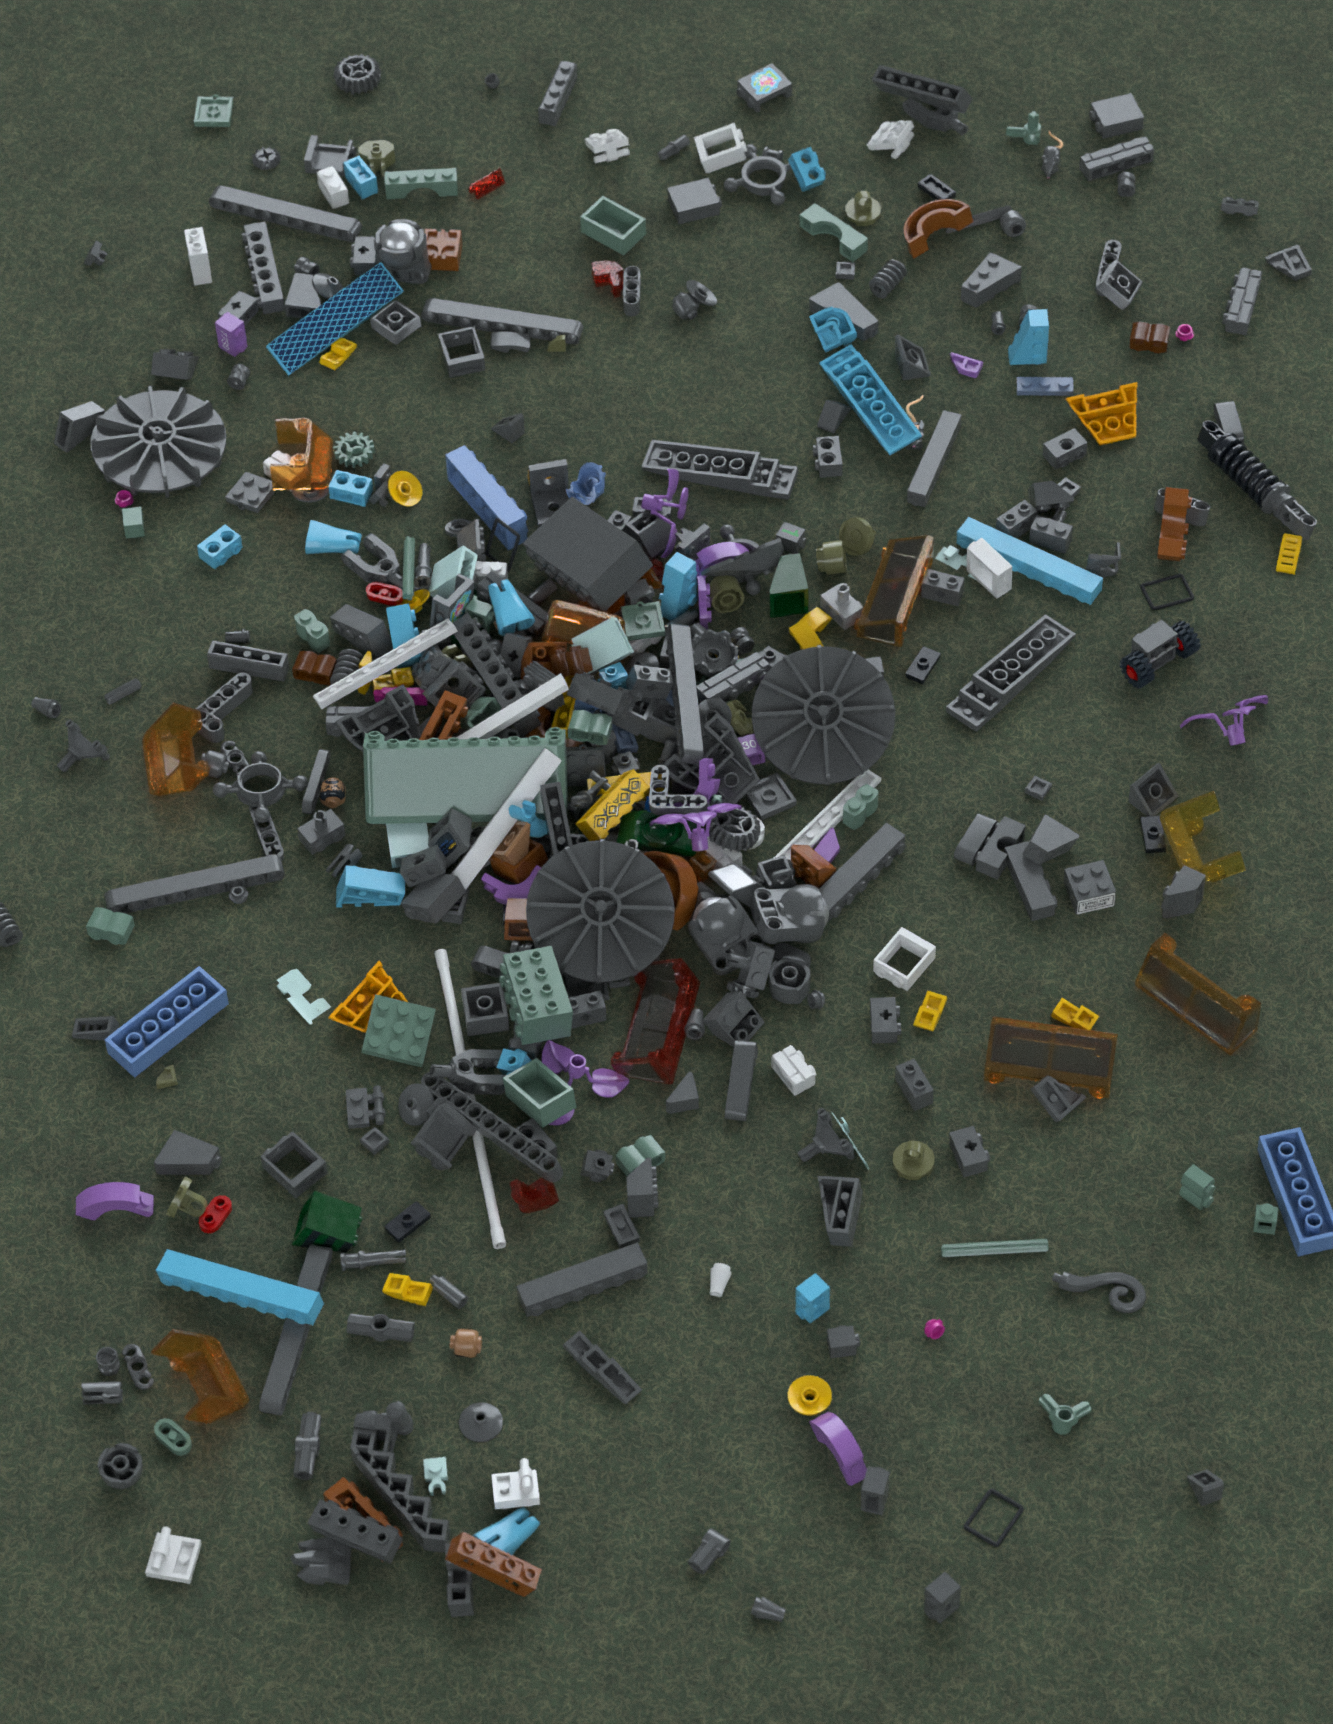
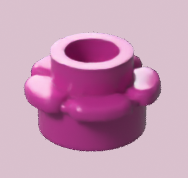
M1187 324L1180 325L1175 333L1176 337L1181 341L1191 340L1194 336L1192 327Z
M121 490L116 494L115 503L119 507H127L133 503V496L129 491Z
M940 1319L929 1320L924 1329L926 1336H930L932 1339L940 1338L945 1331L943 1322Z

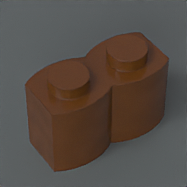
M1134 322L1130 336V348L1136 351L1149 350L1154 353H1166L1170 327L1163 324L1151 325L1145 322Z
M581 645L569 647V651L566 650V647L554 650L555 654L549 655L553 673L556 676L562 674L563 677L574 676L576 673L583 674V672L593 671L588 647L581 648Z
M300 651L292 668L293 676L299 680L331 685L330 679L337 659L329 654L317 655L312 651Z

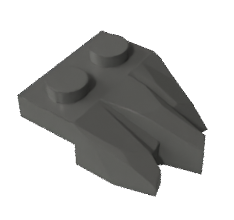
M329 1537L298 1543V1547L303 1553L293 1554L290 1557L293 1564L303 1567L298 1572V1577L306 1583L323 1585L325 1582L348 1585L350 1582L351 1563L350 1546Z

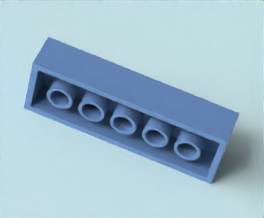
M464 445L446 454L448 480L492 531L494 520L499 518L520 534L519 544L523 543L527 539L528 532L526 513L517 507L515 500L507 495L504 487L498 485L493 474H489L486 471L485 465L476 459L472 450L469 451ZM498 523L495 535L507 550H510L514 547L516 536Z
M198 966L105 1039L108 1054L135 1078L229 1004L226 989Z
M1301 1128L1259 1136L1257 1151L1297 1256L1333 1249V1210Z

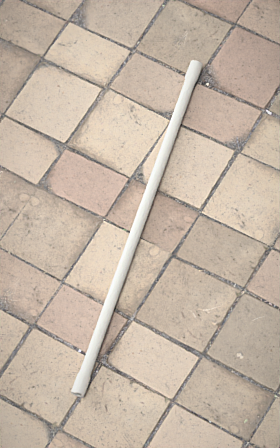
M439 949L435 951V958L440 973L455 1053L458 1055L466 1050L449 971L447 951ZM463 1091L465 1094H467L476 1101L475 1094ZM476 1131L472 1138L491 1227L492 1243L495 1249H500L506 1246L504 1232L500 1223L483 1135Z

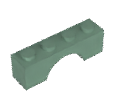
M456 168L385 172L386 199H403L410 191L417 188L432 189L439 196L458 195Z
M814 203L800 214L801 228L811 235L827 233L836 236L840 240V254L850 261L854 262L868 251V238L865 235L860 234L850 225L845 224L838 217L833 216Z

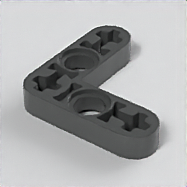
M657 765L652 768L649 792V809L651 813L665 815L707 811V798L703 795H668L669 769L664 765ZM659 774H662V780H658ZM658 787L664 788L662 792L654 791ZM677 802L684 804L681 807L673 806Z

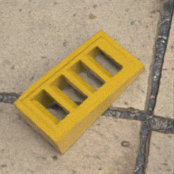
M1283 534L1276 566L1277 572L1295 575L1302 544L1301 536ZM1282 562H1283V563H1289V564H1293V566H1291V565H1286V564H1281V563H1282Z

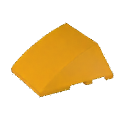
M1137 382L1119 386V389L1086 397L1084 394L1065 399L1099 445L1136 437Z
M379 960L367 973L364 980L343 1003L341 1002L328 1018L366 1033L375 994L405 1002L408 1001L402 992L398 991L392 982L393 979L387 975Z

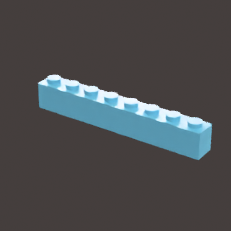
M968 517L957 531L956 544L962 548L967 549L972 542L983 538L1012 565V571L1020 572L1030 579L1043 583L1047 587L1059 590L1062 594H1068L1077 598L1080 602L1091 605L1102 590V577Z
M168 1249L156 1269L160 1281L167 1286H178L185 1291L199 1292L205 1297L212 1296L223 1302L237 1303L243 1308L251 1307L261 1313L268 1312L282 1319H293L299 1324L313 1325L324 1305L319 1292Z

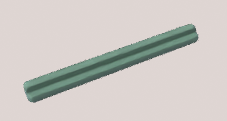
M409 536L404 541L402 597L412 600V596H414L415 539Z
M1030 1239L943 1244L941 1252L943 1257L1048 1251V1240Z

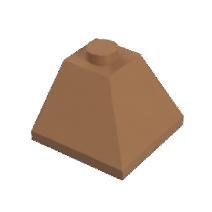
M517 821L493 855L515 866L528 853L531 824Z

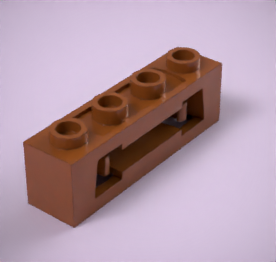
M445 690L419 740H428L435 737L442 723L443 714L444 718L448 720L438 739L448 740L453 738V734L459 731L461 718H465L468 713L469 707L466 706L467 698Z
M344 1477L323 1493L325 1502L332 1500L338 1503L341 1509L346 1511L348 1508H353V1502L356 1505V1510L365 1519L369 1516L376 1519L381 1526L386 1527V1525H390L386 1515L382 1511L378 1512L374 1508L372 1501L367 1496L363 1497L359 1493L358 1487L352 1481L349 1483ZM394 1525L393 1527H395L396 1529L399 1530V1531H398V1534H399V1535L401 1536V1538H402V1536H403L402 1532L400 1531V1529H399L397 1526Z
M465 1532L460 1533L451 1540L445 1559L523 1597L536 1589L542 1570ZM516 1582V1583H518L519 1585H518V1587H517V1586H515V1585H513V1584H510V1583Z

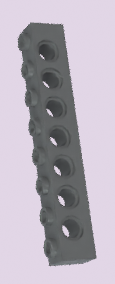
M466 613L454 621L453 624L457 629V632L454 633L455 637L501 707L504 709L525 696L526 693H521L524 689L518 680H512L515 676L510 668H504L506 662L502 656H496L498 650L492 642L488 644L487 641L490 638L484 630L480 632L479 628L482 626L476 617L472 619ZM537 709L513 723L521 737L541 725L537 718L540 716Z

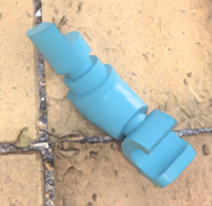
M524 800L522 803L523 808L515 805L509 807V814L512 818L531 824V837L541 838L544 835H548L546 821L538 819L535 815V803Z

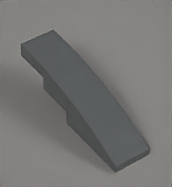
M580 1330L564 1343L563 1347L625 1405L641 1392L642 1389L613 1358L610 1359L597 1344L593 1345Z

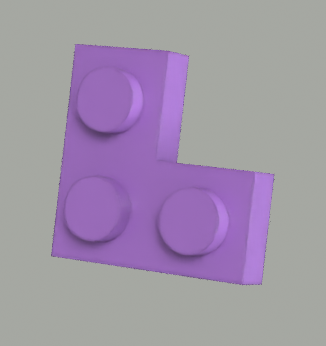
M698 576L700 624L708 630V622H712L711 611H707V607H711L710 597L706 596L710 595V583H706L705 576Z

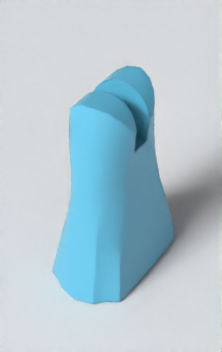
M310 520L305 552L306 554L344 553L350 550L356 554L359 551L362 535Z
M508 579L501 581L503 592H500L496 583L488 585L497 629L500 635L505 636V633H514L516 627L518 631H522L534 624L535 618L522 602Z
M521 1507L499 1522L482 1529L472 1536L513 1555L519 1546L538 1528L540 1522L534 1516L529 1517V1511L525 1507Z

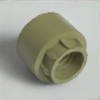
M843 540L823 542V546L816 548L817 565L820 572H826L827 575L847 573V559Z
M729 575L717 576L710 583V595L708 596L713 608L717 612L728 613L736 611L742 606L744 594L739 581L735 577Z

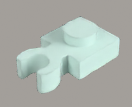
M446 1457L424 1459L425 1482H431L429 1484L430 1496L434 1495L433 1490L436 1487L441 1488L442 1495H445L446 1487L443 1481L448 1480Z

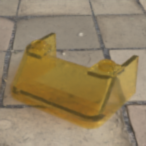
M1214 791L1167 808L1160 814L1162 827L1180 870L1185 865L1205 874V881L1216 882L1246 870L1240 850L1203 864L1192 836L1203 830L1204 822L1202 818L1220 811Z

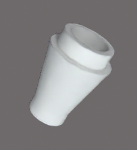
M715 1263L713 1268L710 1269V1295L722 1297L732 1274L730 1272L731 1268L728 1265Z

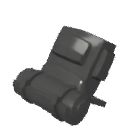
M786 856L771 858L758 863L756 874L764 881L762 885L766 889H785L797 886L794 879V867Z
M397 1401L387 1406L386 1413L378 1414L376 1411L371 1410L357 1414L354 1428L376 1431L378 1440L385 1441L383 1452L393 1453L398 1434H410L414 1429V1424L404 1404Z

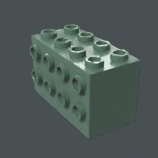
M552 946L504 954L503 963L500 964L501 976H499L501 988H505V1002L510 1004L511 1021H515V1034L517 1038L520 1037L522 1045L571 1036L573 1011Z

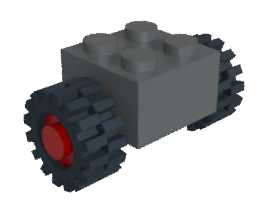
M1163 620L1156 624H1151L1148 629L1133 637L1131 653L1120 660V668L1123 669L1121 672L1125 674L1124 678L1128 679V683L1132 684L1134 688L1141 689L1155 679L1153 672L1174 659L1175 654L1185 659L1200 650L1201 644L1199 643L1200 639L1197 638V632L1194 633L1195 629L1193 627L1190 628V624H1186V621H1179L1171 627Z

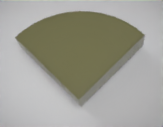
M559 335L556 339L548 343V352L566 351L565 335Z
M174 1065L166 1067L157 1077V1089L178 1085Z

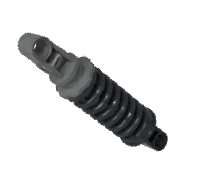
M1203 422L1197 440L1209 451L1208 459L1222 469L1226 475H1229V478L1235 481L1236 485L1241 487L1244 493L1248 494L1252 500H1255V503L1265 514L1273 513L1295 535L1301 536L1302 540L1310 539L1317 521L1290 495V486L1286 485L1282 480L1279 481V477L1273 475L1271 469H1266V465L1261 463L1258 457L1253 456V452L1247 450V447L1242 444L1234 433H1225L1215 422Z

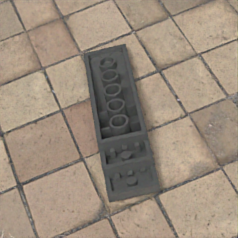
M651 440L642 464V470L668 477L667 469H676L679 472V480L781 499L790 498L799 473L797 466L780 465L779 459L763 458L760 456V452L661 440Z
M1045 614L972 675V681L959 691V696L946 706L945 712L977 732L1045 669L1075 638L1076 633Z

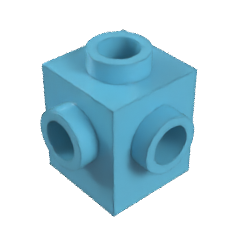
M620 662L598 670L599 679H597V682H600L602 679L611 683V688L616 690L618 687L627 689L626 679L628 674Z
M503 1048L497 1069L502 1074L508 1075L532 1060L527 1056V1052L515 1049V1051Z

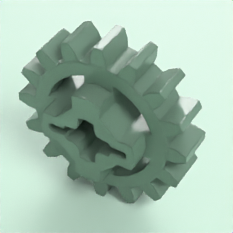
M353 432V435L346 433V437L340 436V441H335V446H333L335 459H338L339 464L345 463V467H348L349 464L352 465V468H355L357 464L362 467V463L368 464V458L373 459V453H375L373 440H370L368 435L363 437L362 432L359 435H356V432Z

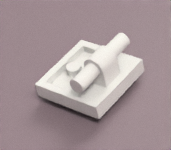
M912 121L884 122L872 136L867 146L869 150L895 149L891 157L897 159L901 152H904L910 145V140L914 136V133L911 132L914 125Z
M610 129L605 134H591L589 138H585L586 146L594 153L604 151V154L593 157L595 163L618 160L619 157L629 155L628 148L616 149L629 145L628 138L619 130Z
M527 1459L520 1460L519 1472L492 1474L495 1509L540 1505L536 1470H531Z
M163 1527L161 1533L157 1532L146 1568V1576L190 1584L202 1545L201 1540L170 1535L171 1529Z

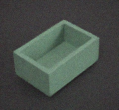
M604 196L580 216L582 233L622 255H625L646 235L645 218Z
M537 1058L503 1077L506 1097L533 1118L542 1128L577 1108L573 1088Z

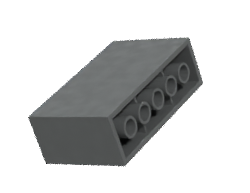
M574 497L566 501L523 542L527 549L525 551L532 560H535L534 565L539 571L542 572L544 570L550 579L555 578L561 587L565 585L571 594L574 595L576 593L582 602L587 601L592 609H598L602 613L653 566L635 539Z

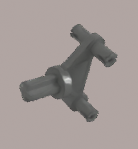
M71 719L66 721L65 725L68 727L69 742L68 753L57 764V767L62 772H66L77 760L81 761L85 758L101 757L103 760L110 758L104 744H101L99 740L91 743L83 737L78 724L74 723Z
M594 770L588 777L596 784L588 791H581L576 796H572L570 799L572 802L567 806V809L574 814V818L578 821L583 816L584 810L592 805L593 798L596 797L601 789L607 791L611 786L608 783V779L599 776Z
M819 1108L817 1111L819 1116L815 1137L812 1138L813 1142L800 1150L798 1156L803 1162L808 1161L820 1152L822 1154L826 1152L846 1156L849 1160L855 1157L853 1145L847 1139L840 1140L832 1129L831 1115L824 1108Z

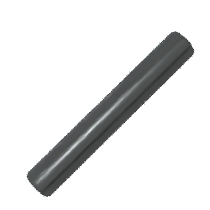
M1010 205L972 215L973 223L963 229L1001 219L1002 215L1012 210ZM944 228L946 233L957 231L954 228Z

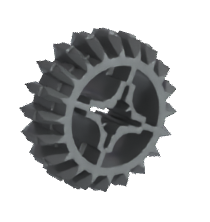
M355 53V56L348 55V58H342V61H338L334 69V79L340 90H344L346 93L351 91L352 95L355 92H358L360 95L364 91L367 94L368 89L373 91V88L377 87L378 83H380L381 69L375 58H370L369 55L364 57L363 53L357 56Z
M744 807L741 810L736 808L728 812L717 813V816L711 819L710 841L715 842V846H722V850L727 848L730 852L736 850L738 853L741 849L747 851L759 839L761 832L760 821L757 820V815H752L751 810L745 811Z

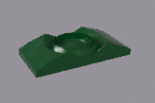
M647 810L631 811L626 815H622L616 843L625 845L626 841L629 842V839H634L638 842V849L640 851H658L696 857L697 851L692 850L691 839H688V833L684 824L680 822L673 824L654 823L650 826V822L661 815L653 814ZM686 820L691 833H693L692 830L697 828V824Z

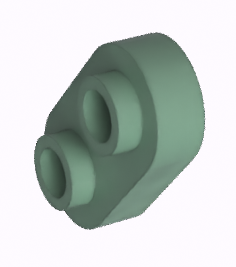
M165 1418L155 1424L154 1432L156 1438L172 1453L181 1456L191 1450L192 1441L190 1436L173 1420ZM165 1430L170 1431L168 1434H163ZM181 1443L185 1444L183 1447H177Z

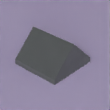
M897 334L895 336V356L902 380L929 377L931 373L923 348Z
M1157 763L1130 785L1129 803L1146 816H1156L1179 795L1161 764Z

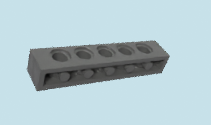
M260 222L244 225L245 233H242L243 243L247 244L245 246L246 256H250L248 265L249 269H253L251 271L252 282H256L253 285L255 295H259V297H256L258 308H262L263 314L285 311L284 299L266 223Z

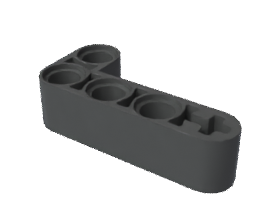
M238 673L193 710L191 716L196 732L212 743H218L224 739L225 734L221 720L253 693L251 676L249 674Z
M735 1040L725 1119L747 1120L754 1066H756L755 1061L758 1056L757 1042Z

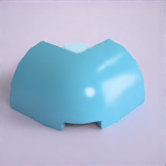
M832 306L809 316L825 352L841 345L845 347L857 337V332L851 318L846 311L840 308H833Z

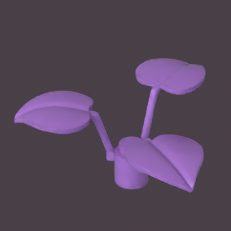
M667 469L669 474L667 495L654 494L653 496L644 494L641 505L642 509L650 510L651 514L656 515L671 525L668 544L661 556L662 558L672 553L676 543L675 533L677 529L675 523L657 511H661L663 505L679 508L677 518L682 519L686 512L688 488L686 487L682 490L680 504L668 503L662 500H672L679 480V472L676 469Z
M1261 695L1245 699L1235 704V706L1240 705L1239 709H1231L1222 713L1223 716L1233 714L1234 724L1229 725L1228 730L1225 729L1215 713L1191 716L1181 723L1180 728L1194 719H1215L1222 729L1224 736L1228 735L1230 746L1245 743L1243 714L1248 715L1251 710L1256 709V706L1246 705L1254 702L1267 704L1268 696ZM1238 713H1240L1239 723H1238V719H1237Z
M719 803L707 807V811L699 813L665 814L651 821L650 826L654 823L673 824L680 822L685 826L688 839H691L692 850L703 851L708 849L707 837H709L711 819L716 817L717 813L728 812L736 808L741 810L742 807L737 804ZM686 820L697 824V828L692 830L693 833H691ZM707 823L706 830H704V828H701V826L704 827V825Z
M548 1040L543 1048L542 1063L555 1074H559L562 1071L568 1072L570 1075L568 1085L570 1087L573 1078L579 1079L584 1073L589 1082L593 1083L592 1090L601 1097H614L629 1084L628 1078L610 1069L601 1068L594 1070L591 1077L589 1067H585L586 1059L582 1055H575L569 1048L558 1045L551 1040ZM574 1109L551 1122L550 1125H561L568 1122L574 1114Z

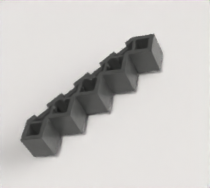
M354 1428L350 1447L353 1462L424 1550L445 1553V1544L449 1543L450 1538L449 1520L431 1518V1499L429 1497L413 1496L414 1484L412 1475L395 1473V1455L390 1452L377 1451L378 1438L376 1431Z

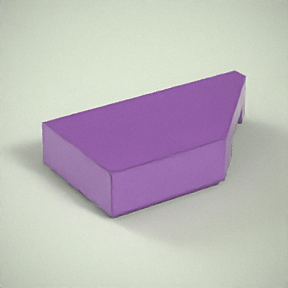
M952 352L950 354V359L960 374L977 378L983 367L982 361Z
M832 827L814 849L830 864L840 852L836 833Z

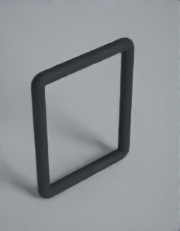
M496 518L485 554L494 562H500L489 553L495 530L499 523L516 536L507 570L510 571L520 541V534L502 520Z
M1183 574L1164 577L1140 585L1152 610L1194 600V595ZM1180 577L1190 597L1154 607L1145 586Z
M989 1489L964 1524V1529L990 1545L998 1547L1024 1511V1507L998 1491ZM991 1493L1019 1509L997 1542L968 1527Z

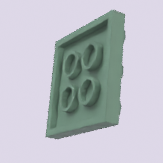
M375 994L361 1053L422 1067L436 1009Z

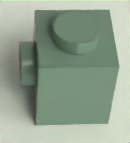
M141 507L122 509L125 537L137 538L145 536Z

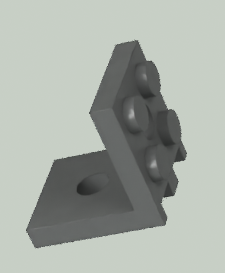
M566 459L528 466L530 494L538 527L556 512L550 511V508L557 507L559 509L569 500L566 489H569Z
M437 644L422 651L421 659L415 663L412 669V676L420 689L424 691L453 661V659L443 655ZM470 668V670L468 671L473 676L475 674L479 676L480 674L477 670ZM457 670L451 676L458 678L457 684L449 686L447 680L435 695L441 698L446 690L464 697L474 684Z

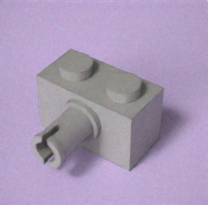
M841 583L820 595V607L846 630L863 619V606L850 595V587L846 583Z

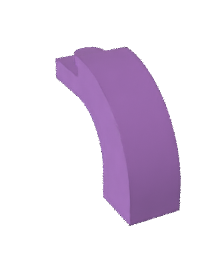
M722 542L696 553L698 559L695 560L697 584L698 576H702L701 572L729 558L733 560L734 557L746 551L749 552V550L739 543Z
M713 758L699 760V785L693 794L705 796L708 805L711 802L712 795L717 794L720 785V779L712 778L715 774ZM677 802L673 806L681 807L684 804Z
M536 865L530 876L522 883L516 885L505 884L487 873L483 875L481 880L485 885L484 889L494 894L497 902L507 904V898L528 897L531 884L541 867Z
M110 1182L98 1184L87 1188L76 1196V1215L96 1220L100 1215L111 1210H127L150 1217L153 1214L154 1195L140 1191L139 1185L131 1183Z
M827 1412L810 1421L817 1440L824 1443L835 1456L847 1484L852 1486L863 1480L867 1471L862 1459L864 1457L863 1453L841 1419L835 1414Z

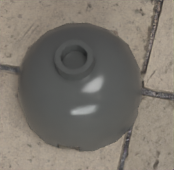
M118 1443L115 1444V1447L106 1448L99 1456L97 1464L100 1477L106 1485L114 1489L130 1488L142 1476L143 1462L141 1455L135 1447L129 1444Z

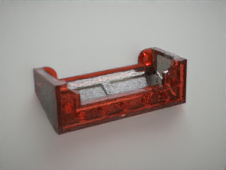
M682 958L654 961L635 976V981L639 985L640 991L623 1052L616 1051L611 1058L610 1065L618 1074L630 1078L673 1084L686 1037L684 1029L694 1008L700 986V981Z

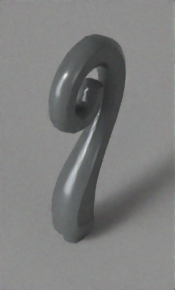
M1064 1272L1063 1275L1054 1273L1052 1281L1059 1283L1058 1288L1070 1292H1084L1108 1284H1120L1130 1288L1135 1295L1130 1303H1123L1118 1299L1119 1296H1126L1128 1294L1126 1287H1114L1109 1293L1110 1305L1121 1313L1136 1312L1141 1309L1146 1301V1292L1143 1285L1136 1278L1125 1273L1107 1272L1081 1277Z

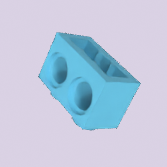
M809 147L791 154L788 162L801 190L804 192L822 185L826 177L825 171L822 167L820 168L818 156L812 151V148ZM801 158L806 159L808 163H803ZM808 174L814 175L815 180L811 179Z
M360 156L343 162L345 178L362 199L378 193L377 178Z
M336 470L328 486L331 499L364 507L373 492L372 478Z
M223 525L197 545L199 558L214 569L225 564L227 559L239 553L243 548L241 536L227 525Z
M816 1273L796 1287L795 1311L801 1319H806L809 1323H812L830 1309V1287Z

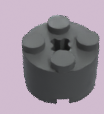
M784 956L783 959L772 963L769 971V990L773 999L786 1004H799L807 997L810 992V969L803 959L796 956Z

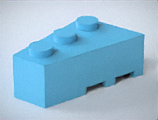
M1047 309L1028 310L1020 325L1018 334H1015L1012 345L1008 347L1010 365H1038L1047 363L1049 333Z
M678 552L665 564L662 584L665 587L664 592L659 594V599L662 600L660 606L662 616L670 621L683 614L690 606H694L698 599L696 562Z
M409 603L386 608L393 649L419 635L418 627L415 628L414 621H416L415 610L410 609ZM421 653L397 667L402 668L415 665L416 662H419L420 657H422Z
M346 865L337 885L336 907H342V904L355 903V907H361V903H374V906L400 905L405 895V880L401 874L396 872Z

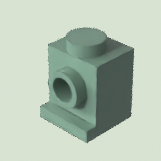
M474 596L465 608V614L468 613L472 619L476 617L482 628L487 629L496 620L493 606L479 601L477 596Z
M1268 1203L1256 1205L1253 1232L1275 1235L1278 1207ZM1259 1222L1271 1223V1226L1259 1225Z

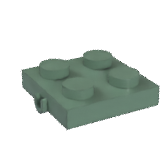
M216 94L212 95V97H198L194 118L195 127H230L233 97H219Z
M638 601L635 605L621 606L624 630L628 641L665 636L659 601L650 603Z

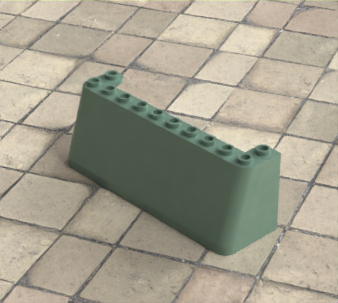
M550 728L545 733V738H540L539 736H530L529 738L512 736L504 739L499 737H490L488 739H479L478 737L459 739L453 737L448 740H439L438 738L419 740L412 738L407 741H399L398 739L385 741L384 735L378 731L365 733L363 762L366 822L370 824L437 823L452 808L471 818L472 822H490L544 748L562 760L545 784L561 783L567 814L566 729ZM539 791L532 800V803H535V815L538 819L545 820Z

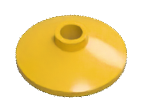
M397 471L391 475L388 481V490L391 497L402 506L410 507L416 505L422 498V487L419 480L407 471Z
M427 589L417 590L414 592L412 600L403 599V602L399 605L409 603L410 609H414L415 613L422 610V605L429 598L430 592Z
M802 1376L796 1379L788 1390L789 1404L796 1412L810 1416L822 1413L828 1408L832 1400L830 1386L825 1380L817 1376ZM812 1397L814 1400L809 1401L806 1398Z

